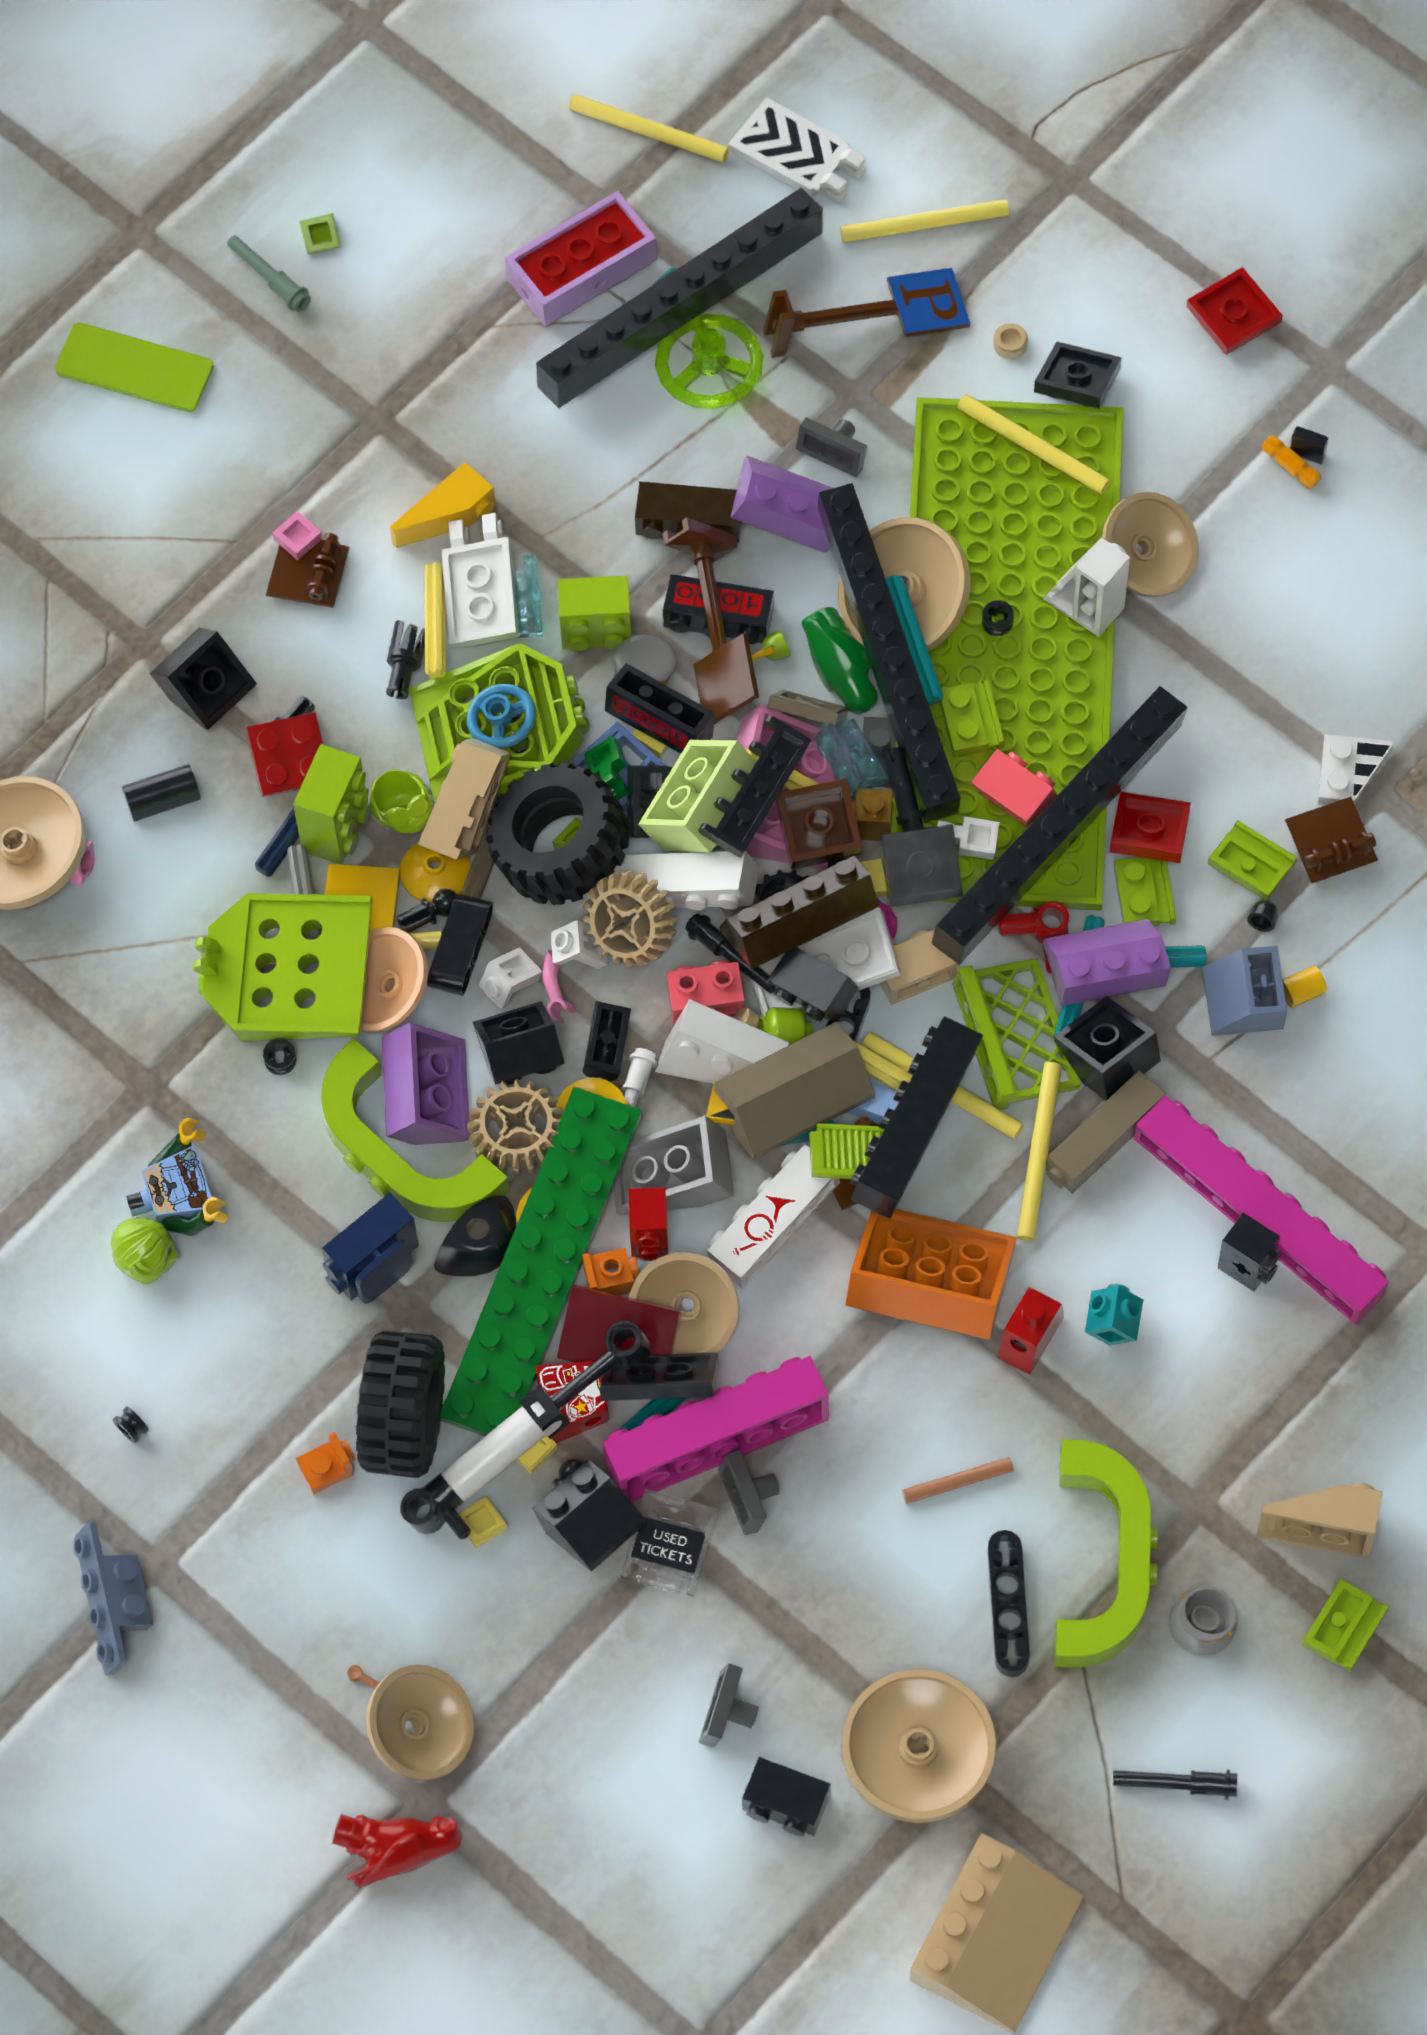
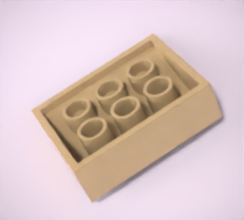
M981 1833L910 1968V1981L1015 2034L1084 1899V1895L1015 1849Z

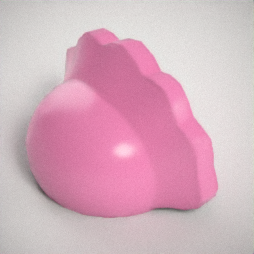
M86 841L83 857L77 870L69 879L70 882L82 885L85 878L90 875L94 865L92 841Z

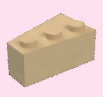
M474 738L463 740L461 744H457L451 757L452 766L441 786L440 794L418 845L456 860L475 854L486 829L488 817L493 809L511 753Z

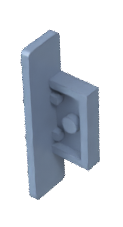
M90 1522L75 1535L73 1549L75 1556L79 1558L82 1571L81 1586L88 1598L90 1608L89 1622L95 1630L97 1639V1658L102 1663L104 1675H113L126 1663V1655L120 1632L148 1630L153 1625L138 1555L103 1556L97 1525L95 1522Z

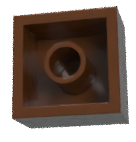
M847 778L779 793L775 802L791 870L861 855L863 847Z

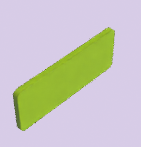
M77 322L72 326L55 365L58 376L185 412H194L214 368L213 361L210 358L82 322Z

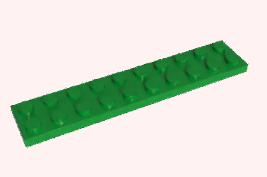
M573 1087L560 1119L561 1121H559L556 1132L559 1134L554 1135L551 1141L554 1147L549 1146L443 1404L441 1411L442 1422L486 1436L522 1407L519 1401L531 1392L537 1378L535 1366L542 1365L569 1299L571 1288L575 1284L583 1264L582 1254H587L643 1116L641 1109Z

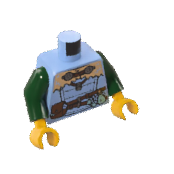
M192 1118L182 1120L179 1125V1133L148 1164V1167L142 1171L147 1189L126 1195L132 1217L154 1211L156 1221L163 1224L168 1231L188 1236H194L213 1225L215 1221L221 1224L227 1222L228 1214L219 1211L222 1206H226L227 1202L211 1197L196 1145L191 1147V1141L201 1142L206 1137V1133L203 1130L197 1129L193 1132V1128L199 1123V1120Z

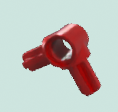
M1050 901L1042 906L1032 907L1031 913L1005 915L998 923V930L1001 936L1033 934L1034 939L1043 943L1044 938L1069 934V913L1063 904ZM1048 915L1055 916L1061 925L1056 928H1049L1043 923L1042 918ZM1044 948L1046 971L1052 974Z

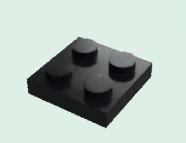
M1056 341L1035 380L1034 393L1079 403L1083 406L1100 408L1121 369L1122 357Z
M953 824L881 834L890 904L892 907L963 897Z

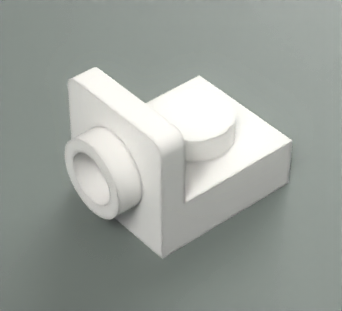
M576 920L551 932L554 964L562 965L574 959L599 969L608 965V957L601 958L603 952L601 946L592 947L596 939L593 935L585 934L591 928L586 923Z
M519 947L488 962L479 986L499 1008H503L508 1005L513 993L539 981L542 971Z

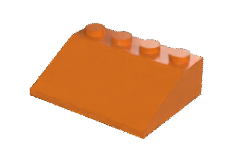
M895 1209L891 1219L871 1210L850 1273L845 1306L990 1340L1017 1238Z

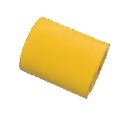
M1315 965L1282 979L1285 1000L1291 1008L1325 994V991H1327L1325 979Z

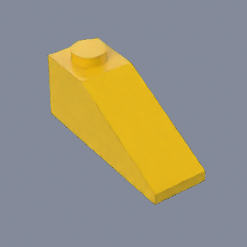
M464 462L390 526L392 544L398 548L449 533L450 521L462 519L464 527L473 525L478 519H482V515L490 514L496 505L494 487Z

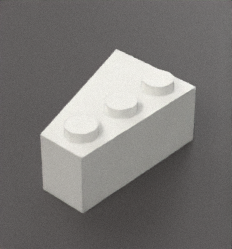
M1101 537L1066 572L1043 599L1097 637H1100L1125 608L1130 557L1121 546L1115 543L1110 544Z
M689 999L665 1041L655 1072L715 1084V1082L787 1047L789 1042Z

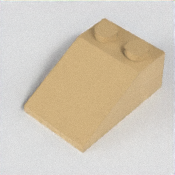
M1365 1483L1344 1484L1263 1505L1256 1537L1368 1559L1376 1534L1383 1491L1374 1490L1373 1486Z

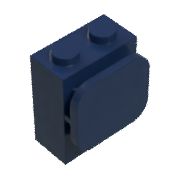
M388 1193L324 1245L322 1252L325 1262L322 1265L328 1274L325 1279L330 1287L337 1294L344 1292L351 1301L358 1296L364 1304L374 1301L400 1280L412 1266L411 1252L419 1246L414 1217L391 1193Z

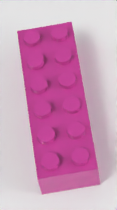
M811 1356L803 1359L800 1357L791 1358L783 1362L779 1369L767 1374L765 1371L757 1372L749 1376L745 1383L733 1388L731 1386L721 1387L714 1391L713 1397L699 1402L697 1400L687 1401L681 1404L675 1412L666 1416L657 1414L644 1420L642 1425L629 1431L627 1429H620L611 1433L607 1440L602 1442L605 1469L609 1477H611L627 1498L634 1502L720 1466L727 1453L740 1450L742 1456L828 1421L829 1394Z

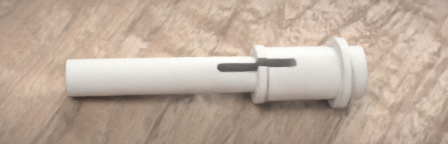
M636 1048L635 1052L629 1056L631 1064L625 1083L622 1086V1090L625 1091L626 1103L629 1106L636 1107L638 1098L644 1096L651 1070L657 1066L656 1054L650 1050Z

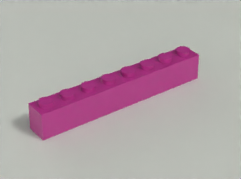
M1164 1095L1136 1124L1134 1140L1234 1224L1244 1212L1280 1236L1278 1250L1281 1252L1278 1260L1355 1325L1385 1296L1389 1281L1386 1280V1275L1378 1266L1372 1263L1368 1265L1358 1256V1252L1349 1242L1345 1240L1340 1241L1332 1235L1324 1221L1316 1216L1312 1218L1302 1210L1301 1204L1294 1196L1289 1193L1283 1194L1274 1186L1272 1179L1261 1170L1255 1171L1249 1166L1241 1152L1234 1147L1228 1148L1219 1141L1217 1134L1211 1127L1206 1124L1200 1125L1191 1117L1189 1110L1178 1101L1173 1102Z

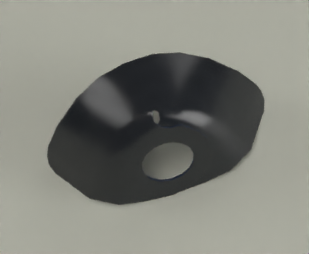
M493 1195L481 1200L464 1212L446 1235L435 1260L434 1269L441 1274L450 1276H478L499 1268L516 1229V1216L510 1200L505 1196ZM474 1218L484 1219L489 1225L488 1234L482 1239H472L466 1233V1225L470 1220Z

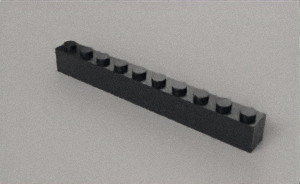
M802 188L794 191L537 361V387L558 408L562 407L822 234L823 208Z
M849 483L820 491L818 512L897 745L904 748V756L919 810H923L925 815L923 821L927 823L958 814L961 798L854 485Z
M1159 686L937 923L931 944L960 965L1182 726L1188 707L1163 687Z

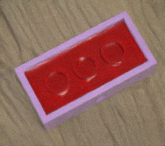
M616 191L505 257L507 280L544 327L656 261V237L619 191Z

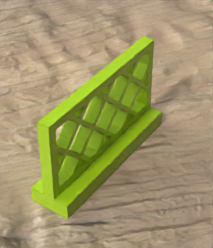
M1038 958L974 970L972 965L958 968L952 986L966 1027L983 1034L975 1055L992 1105L999 1110L1009 1108L1010 1103L1039 1098L1040 1086L1038 1085L1041 1083L1043 1070L1039 1073L1022 1063L1029 1051L1048 1062L1062 1065V1070L1066 1072L1068 1081L1059 1082L1058 1094L1079 1090L1081 1086L1079 1078L1058 1046L1053 1053H1050L1034 1044L1040 1032L1054 1039L1053 1036H1055L1058 1016ZM1031 971L1035 982L1031 990L1013 981L1016 973ZM992 978L1004 986L996 997L983 990L980 980ZM1007 988L1026 998L1020 1009L1001 1000ZM1030 1000L1044 1008L1046 1015L1042 1022L1023 1012ZM996 1007L1014 1016L1008 1029L993 1020L992 1013ZM1018 1019L1037 1029L1030 1041L1012 1031ZM1006 1039L1025 1048L1019 1060L1004 1052L1003 1044ZM1017 1070L1036 1080L1032 1088L1017 1091L1013 1079Z

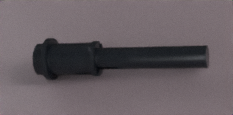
M695 914L688 920L685 930L688 932V937L691 940L697 939L711 950L715 956L722 955L731 963L738 962L739 969L769 994L776 991L767 980L770 975L759 966L751 970L721 931L710 923L711 919L709 916Z
M1226 1769V1773L1191 1770V1775L1114 1770L1113 1786L1190 1790V1795L1225 1796V1800H1229V1797H1237L1238 1774L1230 1773V1769Z

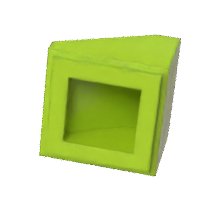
M333 213L299 221L307 254L341 247Z

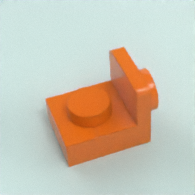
M335 1432L328 1435V1443L296 1458L297 1464L313 1494L354 1475L351 1462L356 1460L348 1441L340 1442Z

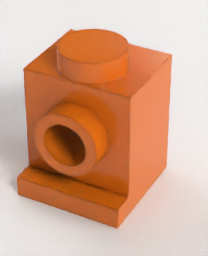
M626 1248L590 1255L589 1253L582 1254L588 1288L616 1295L630 1293L634 1283L633 1279L637 1278L639 1270L636 1257L628 1258ZM618 1268L617 1271L612 1273L606 1271L609 1269Z

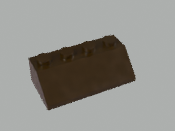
M852 856L726 918L719 928L721 933L752 970L879 907L870 873L855 856Z

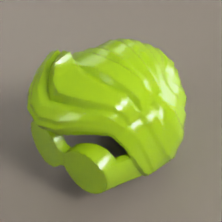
M391 769L384 772L383 775H379L373 783L370 807L373 816L379 823L401 834H412L425 828L434 807L428 789L417 774Z
M145 1217L127 1219L119 1223L113 1231L110 1244L114 1264L124 1274L143 1285H148L157 1280L175 1264L179 1257L168 1230L163 1224Z

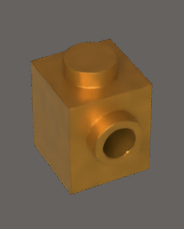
M857 789L856 802L852 803L861 840L882 841L881 834L891 833L892 790Z

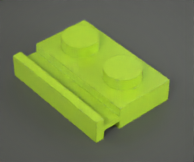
M988 679L983 680V683L974 685L971 682L941 688L943 700L940 701L954 757L987 751L990 747H1004L1005 740Z
M1239 820L1236 821L1232 830L1226 834L1208 859V865L1266 901L1271 898L1286 878L1290 869L1297 862L1295 855Z
M1143 857L1114 860L1113 867L1122 922L1127 923L1149 919L1154 927L1160 926L1163 923L1175 925L1176 914L1167 861Z
M1340 1579L1303 1639L1302 1645L1328 1661L1346 1668L1345 1670L1350 1673L1386 1615L1389 1606L1386 1604L1382 1605L1375 1601L1374 1597Z

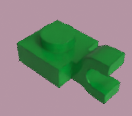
M612 735L584 753L588 769L593 774H598L611 789L616 799L619 800L629 794L625 782L619 775V771L626 767L627 764L621 743Z

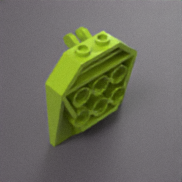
M520 643L447 672L443 678L430 679L409 688L434 804L452 766L451 757L457 744H461L463 740L473 738L469 734L467 727L468 708L481 691L493 685L512 684L522 688L531 696L536 708L535 724L529 735L519 744L502 749L510 752L511 756L496 798L501 793L505 794L509 790L507 785L514 779L519 781L525 777L523 773L531 769L538 771L542 769L541 765L553 763L556 767H559L560 763H569L584 741L583 734L587 733L590 728L589 721L583 713L586 709L583 699L574 697L579 695L574 675L568 676L561 663ZM502 694L508 698L510 704L520 701L512 695ZM474 696L470 702L462 704L465 698ZM479 710L477 716L478 726L481 727L480 730L483 734L492 738L494 727L486 719L483 712ZM504 711L498 712L496 716H500ZM525 712L519 714L521 715L519 720L510 722L506 726L504 738L513 735L521 728L525 720ZM529 746L526 751L516 753L519 748Z
M245 894L208 926L207 937H199L195 940V948L201 952L202 958L193 961L192 968L194 972L199 973V994L203 996L211 1009L240 1041L360 1036L373 902L371 895ZM274 928L280 929L274 938H265L269 930ZM315 929L322 930L318 938L313 940L307 939L311 931ZM276 963L275 968L271 972L261 973L262 968L266 964ZM312 963L319 964L315 972L304 974V970L308 965ZM268 996L273 997L272 1002L268 1006L258 1007L261 999ZM310 997L316 998L314 1004L309 1008H300L301 1003L305 999Z

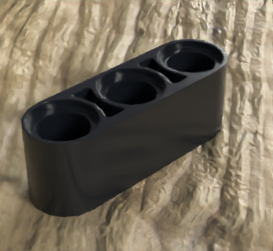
M460 893L456 894L430 966L427 979L428 987L460 996L465 994L491 920L493 902Z

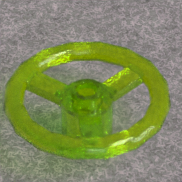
M704 313L660 341L656 351L655 368L661 385L674 399L691 407L716 409L734 404L752 391L761 377L764 356L757 337L744 323L726 315ZM714 328H722L737 335L747 347L750 362L747 363L726 355L725 338ZM694 330L695 336L691 342L692 363L674 379L668 365L670 351L679 338ZM724 370L743 377L742 382L727 392L716 395L696 394L686 389L701 374L712 376Z

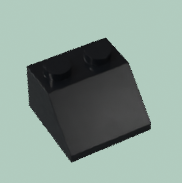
M198 628L149 673L169 700L205 730H209L257 685L218 631Z
M1108 996L1053 1036L1054 1042L1081 1082L1105 1101L1139 1070L1145 1074L1161 1061L1156 1032Z
M542 1001L473 1022L488 1071L495 1085L502 1081L507 1085L514 1084L516 1079L521 1080L523 1076L532 1073H550L557 1066L565 1064L555 1025Z
M589 1459L532 1507L545 1533L590 1572L647 1523L642 1514L611 1477Z

